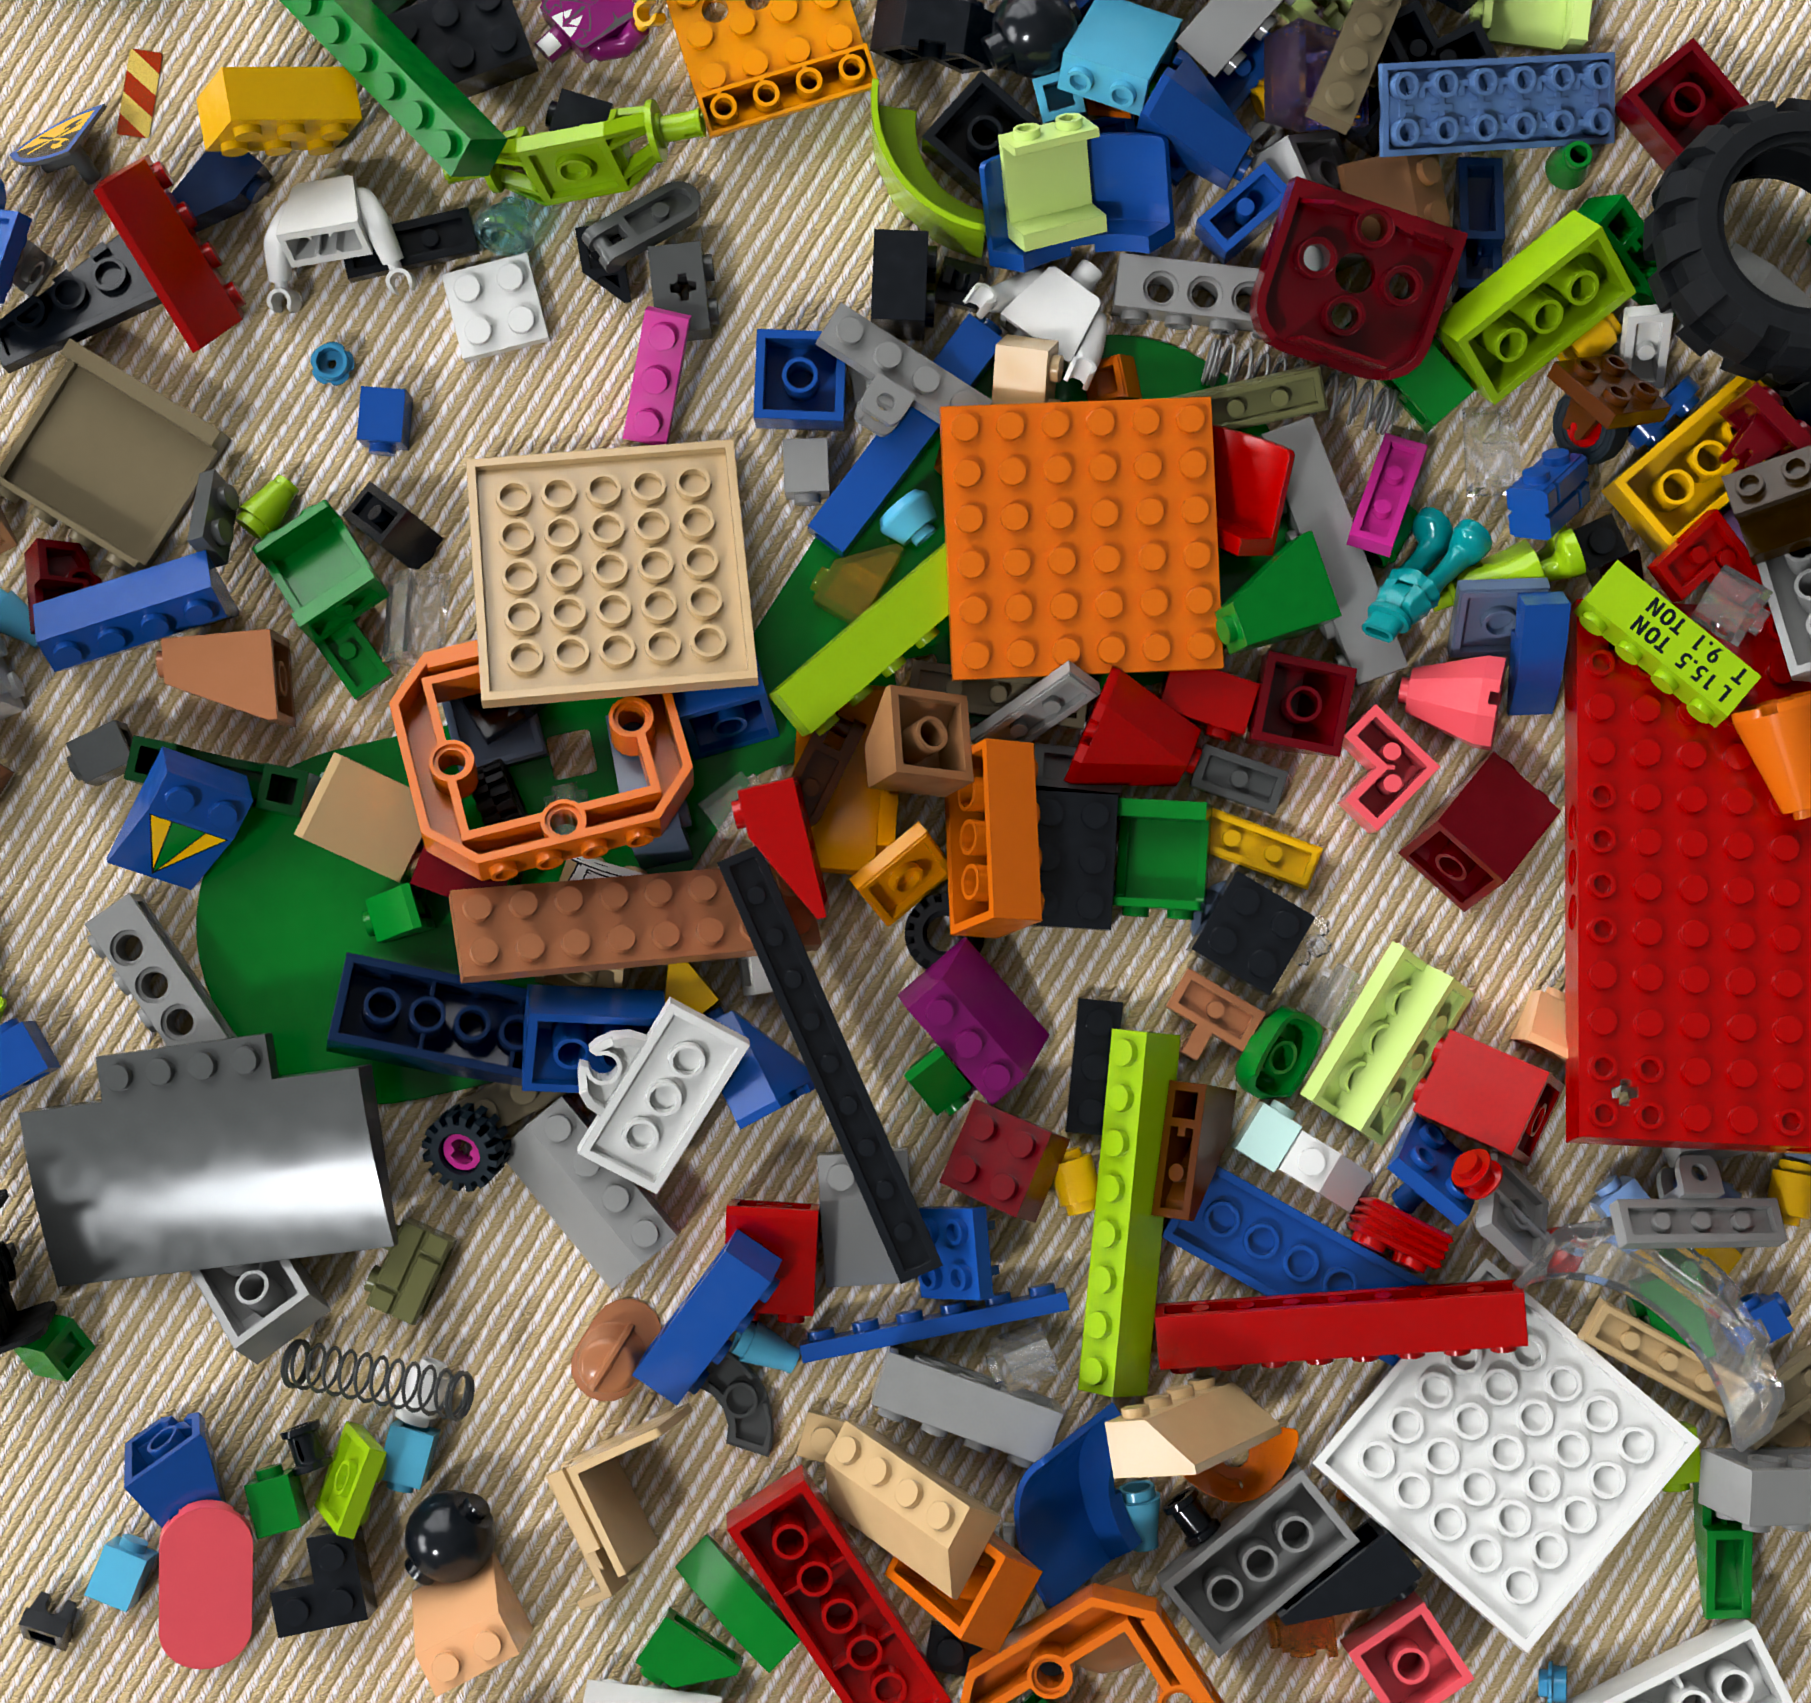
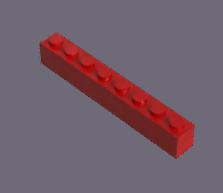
M1520 1279L1156 1303L1155 1309L1160 1370L1170 1369L1174 1374H1189L1195 1372L1199 1367L1214 1366L1219 1371H1234L1242 1368L1245 1364L1260 1363L1265 1368H1280L1286 1366L1291 1361H1306L1310 1365H1326L1333 1362V1359L1352 1358L1356 1362H1372L1379 1359V1356L1398 1355L1402 1359H1418L1425 1356V1353L1444 1352L1448 1356H1464L1470 1354L1471 1350L1489 1348L1490 1351L1495 1353H1510L1516 1351L1520 1346H1528L1525 1296Z

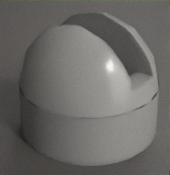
M1273 120L1258 122L1252 128L1249 135L1252 138L1250 149L1257 155L1284 138L1285 133L1281 125ZM1269 129L1275 131L1276 133L1270 137L1264 146L1258 142Z

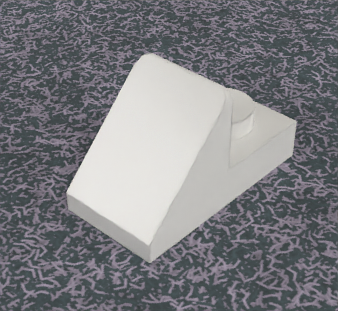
M1657 304L1624 307L1623 324L1621 325L1622 332L1617 336V343L1614 345V355L1625 360L1629 365L1628 369L1640 380L1652 384L1657 389L1664 388L1674 313L1672 309L1660 313Z

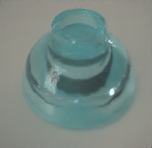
M509 196L503 198L501 202L486 208L479 215L474 225L476 238L485 248L501 256L510 257L531 252L534 248L536 237L535 226L530 215L526 212V204L516 197Z

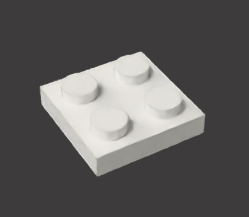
M527 252L441 274L462 358L465 363L551 341Z

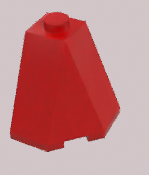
M1112 666L1100 692L1101 694H1099L1063 781L1070 784L1177 786L1184 772L1192 774L1199 761L1202 749L1195 745L1201 729L1125 672Z

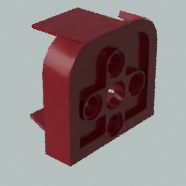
M1296 176L1288 181L1251 294L1249 313L1253 328L1264 343L1278 351L1363 379L1383 381L1406 376L1422 363L1430 349L1468 233ZM1367 216L1375 218L1380 224V235L1375 241L1366 239L1362 234L1361 225ZM1309 246H1315L1323 253V265L1318 271L1310 270L1304 263V253ZM1346 254H1359L1370 264L1372 271L1371 281L1359 293H1349L1343 290L1337 283L1335 276L1336 266ZM1395 274L1403 276L1408 284V292L1402 299H1397L1390 293L1389 283ZM1338 304L1347 306L1351 312V322L1345 329L1336 327L1332 320V311Z

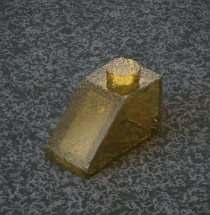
M895 543L835 559L830 569L822 566L810 586V590L816 592L812 598L814 605L847 624L852 623L878 600L904 555V547Z

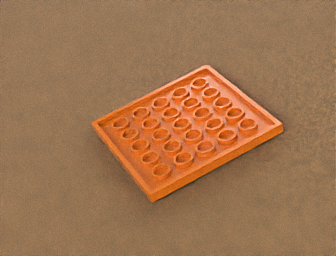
M1211 397L941 406L939 408L952 681L1046 677L1068 660L1088 675L1109 674L1112 666L1125 673L1217 670L1224 668L1223 643L1217 634V618L1215 615V611L1221 607Z

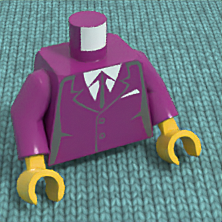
M541 0V12L551 29L536 41L535 45L552 64L569 48L585 63H590L593 60L602 62L630 56L649 34V27H660L666 22L665 13H655L650 19L649 10L656 3V0H639L636 4L632 0Z

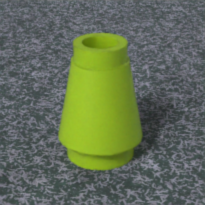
M278 474L274 480H271L238 507L241 512L235 520L250 535L262 541L268 533L279 528L299 490L287 478Z

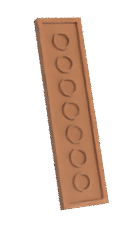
M769 864L806 951H817L822 945L817 918L774 867ZM720 868L451 890L449 894L461 983L758 956Z

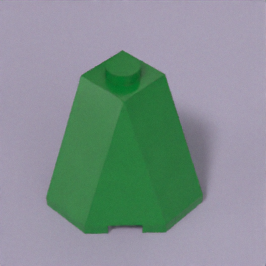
M1312 531L1305 532L1286 543L1215 611L1217 634L1222 643L1226 644L1229 655L1303 636L1342 616Z

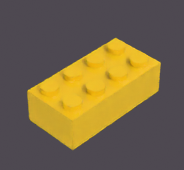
M1738 375L1734 376L1667 433L1656 445L1646 451L1601 490L1602 494L1657 557L1706 511L1720 510L1729 502L1722 476L1730 474L1733 468L1736 467L1737 461L1731 459L1729 462L1721 464L1718 459L1737 431L1718 412L1730 400L1756 383L1755 381ZM1761 380L1757 381L1762 387L1766 386Z

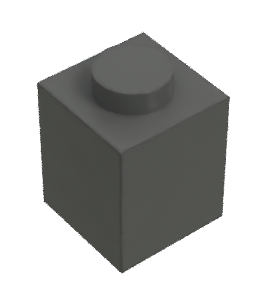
M113 720L66 743L71 753L67 757V763L78 781L83 780L85 784L98 787L125 774L133 740L127 724Z

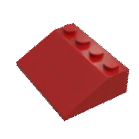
M799 775L738 790L739 799L731 802L737 829L746 828L748 838L817 919L827 917L830 904Z

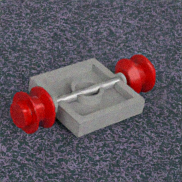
M1473 1149L1464 1152L1456 1159L1451 1172L1452 1182L1457 1187L1463 1188L1464 1194L1468 1198L1473 1200L1479 1199L1478 1213L1475 1216L1476 1229L1482 1237L1486 1238L1504 1255L1509 1263H1512L1527 1279L1542 1275L1543 1271L1550 1277H1561L1575 1269L1581 1257L1580 1244L1570 1238L1569 1233L1561 1227L1547 1229L1549 1201L1499 1151L1489 1154L1484 1149Z

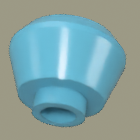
M914 489L891 506L880 518V531L882 534L904 546L912 542L918 547L929 539L937 530L932 525L936 521L937 515L928 492Z

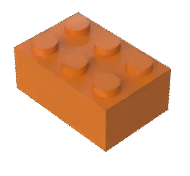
M993 1532L958 1600L950 1598L895 1556H893L884 1575L960 1640L998 1653L1043 1571Z

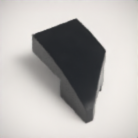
M589 226L575 228L582 272L625 304L632 303L627 264L615 273H607L599 263V254L596 251H590L581 239L582 234ZM619 234L610 238L613 245L623 240Z

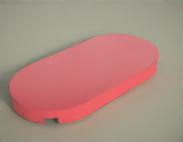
M200 1500L189 1503L179 1509L178 1514L170 1522L168 1519L160 1533L159 1639L165 1653L176 1663L192 1669L216 1668L236 1658L244 1650L251 1637L253 1534L249 1521L244 1515L242 1517L240 1513L236 1512L233 1506L219 1500Z

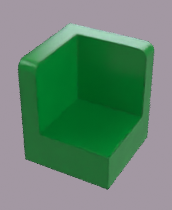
M54 1314L50 1326H48V1330L42 1338L13 1350L33 1374L68 1382L96 1347L72 1317Z

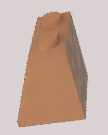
M271 629L161 638L162 651L156 652V668L159 677L164 678V684L286 728L296 727L289 639Z

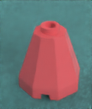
M1487 655L1414 667L1410 677L1402 676L1398 703L1406 704L1405 713L1473 748L1492 751L1498 722V710L1503 693L1507 665L1506 658Z

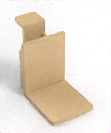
M689 1403L607 1439L596 1447L585 1450L561 1463L560 1469L545 1475L598 1584L576 1601L580 1610L614 1596L629 1582L626 1574L659 1545L617 1456L665 1434L693 1411Z

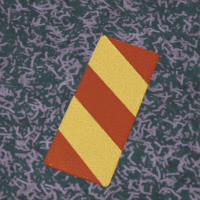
M130 49L117 134L149 138L162 53Z

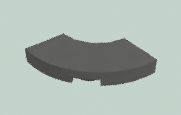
M729 1349L718 1365L711 1361L705 1368L709 1375L701 1389L712 1394L724 1409L728 1423L726 1444L769 1457L774 1435V1418L769 1396L762 1381L748 1363L740 1362L738 1360L739 1356L731 1353Z

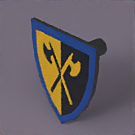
M105 103L55 124L10 154L11 158L16 164L22 166L41 165V168L46 173L73 165L87 185L95 183L102 175L80 145V142L107 106Z

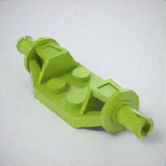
M649 99L645 101L644 106L611 109L608 120L603 122L582 124L550 132H539L534 135L529 134L526 126L501 132L508 140L489 176L451 177L444 169L443 173L449 185L485 177L487 185L493 193H502L504 189H507L544 206L630 191L657 162L667 161L668 145L670 142L706 137V124L701 108L663 116L656 100ZM647 134L649 144L631 156L629 142ZM504 164L521 166L526 174L505 169Z

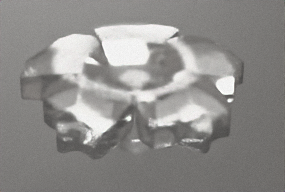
M1322 915L1315 916L1314 921L1292 957L1298 966H1308L1311 955L1320 958L1322 955L1330 953L1332 943L1324 937L1330 933L1328 928L1330 922L1324 919Z

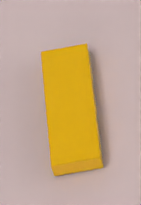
M1212 807L1209 855L1295 887L1308 890L1323 848Z

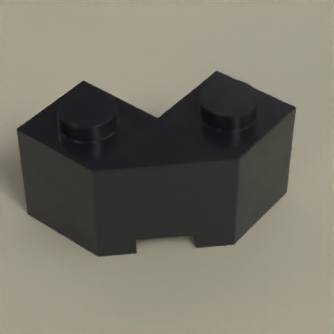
M877 0L870 51L900 65L934 60L961 74L993 69L984 51L981 38L992 33L994 13L984 9L985 5L977 0Z

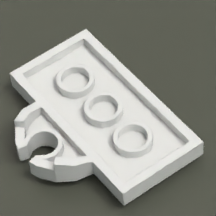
M672 997L668 998L647 1034L630 1029L612 1030L595 1038L588 1044L589 1051L595 1056L606 1055L616 1061V1065L611 1071L598 1073L591 1068L588 1061L579 1059L577 1067L579 1095L586 1107L597 1114L577 1146V1154L655 1194H658L750 1046L749 1038Z

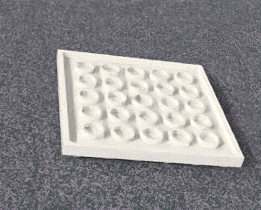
M1486 1258L1466 1282L1507 1280L1510 1278ZM1524 1291L1528 1346H1520L1516 1351L1510 1353H1495L1490 1351L1489 1348L1471 1350L1470 1354L1464 1356H1448L1444 1352L1425 1353V1356L1418 1359L1400 1358L1313 1460L1311 1465L1374 1521L1384 1527L1391 1536L1521 1651L1528 1653L1701 1441L1588 1344L1577 1338L1574 1332Z

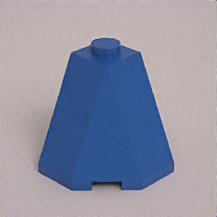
M1180 49L1172 62L1174 63L1173 68H1166L1143 107L1135 132L1165 135L1169 142L1171 161L1226 191L1233 178L1241 182L1253 160V157L1247 154L1252 138L1191 56Z
M719 1007L705 1014V1016L749 1038L750 1041L749 1048L721 1091L740 1130L793 1102L799 1096L816 1089L802 1061L737 1011L731 1010L725 1014L722 1007Z
M199 1412L187 1414L184 1421L177 1422L173 1416L161 1417L125 1443L124 1488L161 1528H163L168 1519L170 1522L178 1514L179 1509L189 1503L200 1500H219L227 1503L206 1421Z

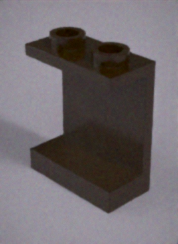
M1811 445L1722 476L1734 516L1739 523L1753 565L1811 546Z

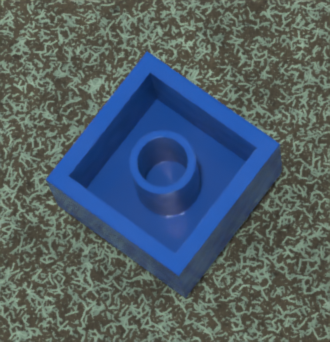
M757 329L753 417L756 428L844 431L847 364L815 344L822 331Z

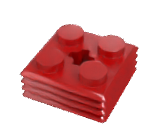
M1365 1196L1358 1198L1359 1204L1354 1206L1355 1212L1349 1214L1351 1220L1345 1222L1347 1228L1354 1231L1351 1236L1352 1241L1372 1251L1376 1250L1384 1253L1387 1248L1394 1252L1390 1260L1414 1272L1418 1271L1425 1274L1427 1267L1434 1269L1442 1267L1440 1260L1446 1259L1444 1252L1450 1251L1448 1244L1454 1242L1451 1235L1378 1198Z

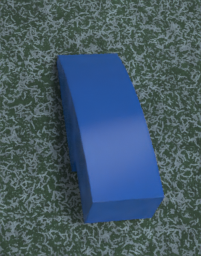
M1563 591L1517 594L1516 628L1511 629L1506 709L1508 716L1553 714L1562 680L1571 603Z

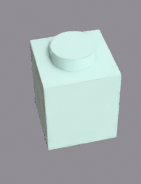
M1273 1099L1270 1105L1258 1101L1231 1147L1274 1173L1302 1128L1301 1125L1293 1121L1297 1113Z

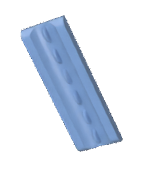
M1615 52L1378 64L1380 157L1560 147L1575 141H1583L1588 145L1615 143Z

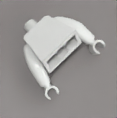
M336 168L324 169L320 173L319 180L298 183L292 187L288 200L279 207L264 237V254L268 279L275 286V289L270 291L267 296V304L272 311L282 313L281 302L283 296L287 298V309L289 312L297 313L301 308L302 302L299 294L294 290L288 289V281L292 280V268L372 255L373 248L382 265H388L389 273L386 276V286L392 293L399 296V292L395 287V280L403 274L407 277L410 289L413 291L416 289L417 282L415 276L410 271L402 268L400 260L404 256L389 217L371 190L365 187H358L354 177L345 175Z
M1082 259L1070 276L1052 265L1046 270L1036 268L1020 273L991 287L985 283H976L963 302L965 304L973 303L979 307L976 313L979 319H983L988 312L1001 313L1000 326L1012 335L1059 341L1058 355L1064 357L1063 372L1065 376L1063 380L1068 382L1069 378L1078 379L1084 384L1082 389L1088 390L1100 364L1107 333V319L1105 314L1100 311L1102 301L1091 292L1103 276L1102 272L1094 264Z

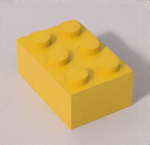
M221 67L196 99L205 151H221L225 157H238L247 154L249 151H265V154L268 156H282L289 154L292 150H308V154L314 156L332 153L362 120L356 81L345 67Z

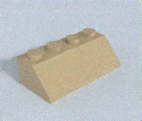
M1212 1375L1188 1379V1385L1170 1387L1166 1389L1167 1394L1144 1398V1404L1125 1406L1121 1408L1122 1415L1105 1422L1114 1479L1197 1475L1282 1433L1280 1423L1233 1381L1215 1382V1376Z
M846 1420L824 1460L830 1507L837 1515L950 1598L958 1600L1001 1516L877 1430Z

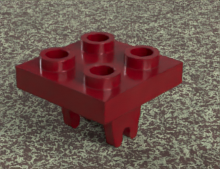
M1756 382L1730 400L1718 412L1737 431L1720 455L1719 463L1725 464L1731 459H1735L1737 465L1731 471L1733 473L1761 463L1764 460L1767 461L1811 445V427L1800 419L1795 420L1783 408L1784 402L1773 389L1767 386L1762 387Z

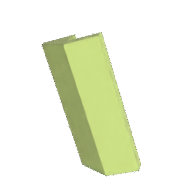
M1392 941L1300 1095L1383 1146L1411 1100L1417 1084L1425 1077L1433 1063L1431 1056L1436 1043L1441 1037L1446 1038L1450 1029H1454L1474 993L1454 977L1426 964L1406 947Z

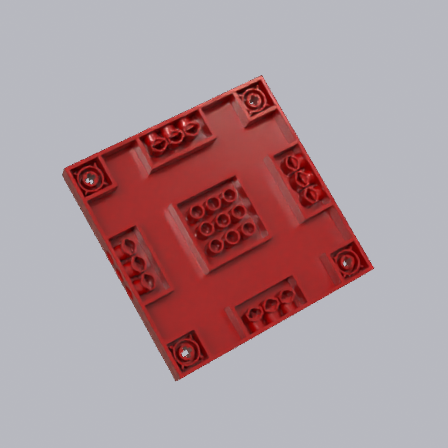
M1576 599L1571 605L1569 633L1564 662L1565 1024L1568 1046V1059H1566V1143L1811 1154V817L1794 820L1792 813L1782 814L1733 726L1731 715L1716 728L1709 723L1704 724L1693 718L1686 709L1687 705L1674 694H1666L1659 690L1652 683L1651 676L1638 665H1631L1619 656H1616L1615 649H1609L1611 645L1609 641L1603 636L1591 634L1581 625L1579 617L1573 611L1583 599ZM1672 603L1762 676L1731 713L1772 699L1778 700L1790 697L1791 694L1811 690V682L1794 681L1791 679L1770 608L1740 606L1739 608L1728 609L1724 605ZM1621 1086V1092L1628 1093L1629 1098L1620 1105L1619 1098H1613L1611 1093L1613 1089Z

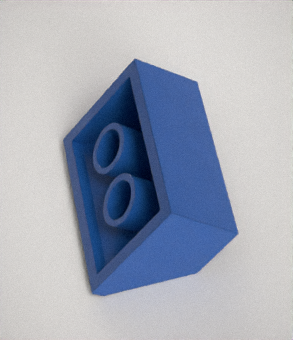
M527 984L523 1027L522 1091L579 1093L577 1070L579 1059L588 1061L591 1068L598 1073L611 1071L615 1067L616 1061L606 1055L595 1056L589 1051L588 1044L595 1038L612 1030L630 1029L647 1034L665 1005L664 991Z

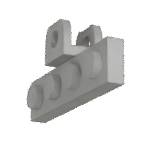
M843 303L839 304L815 343L872 380L856 406L854 418L856 422L879 437L888 436L896 428L910 406L940 424L939 408L941 406L991 405L993 401Z
M1682 1155L1675 1161V1168H1663L1659 1171L1656 1177L1659 1199H1617L1609 1205L1618 1249L1779 1247L1788 1241L1777 1198H1719L1725 1194L1719 1168L1710 1155ZM1692 1166L1702 1170L1704 1174L1703 1181L1699 1180ZM1673 1179L1677 1181L1678 1186L1676 1188L1673 1187Z

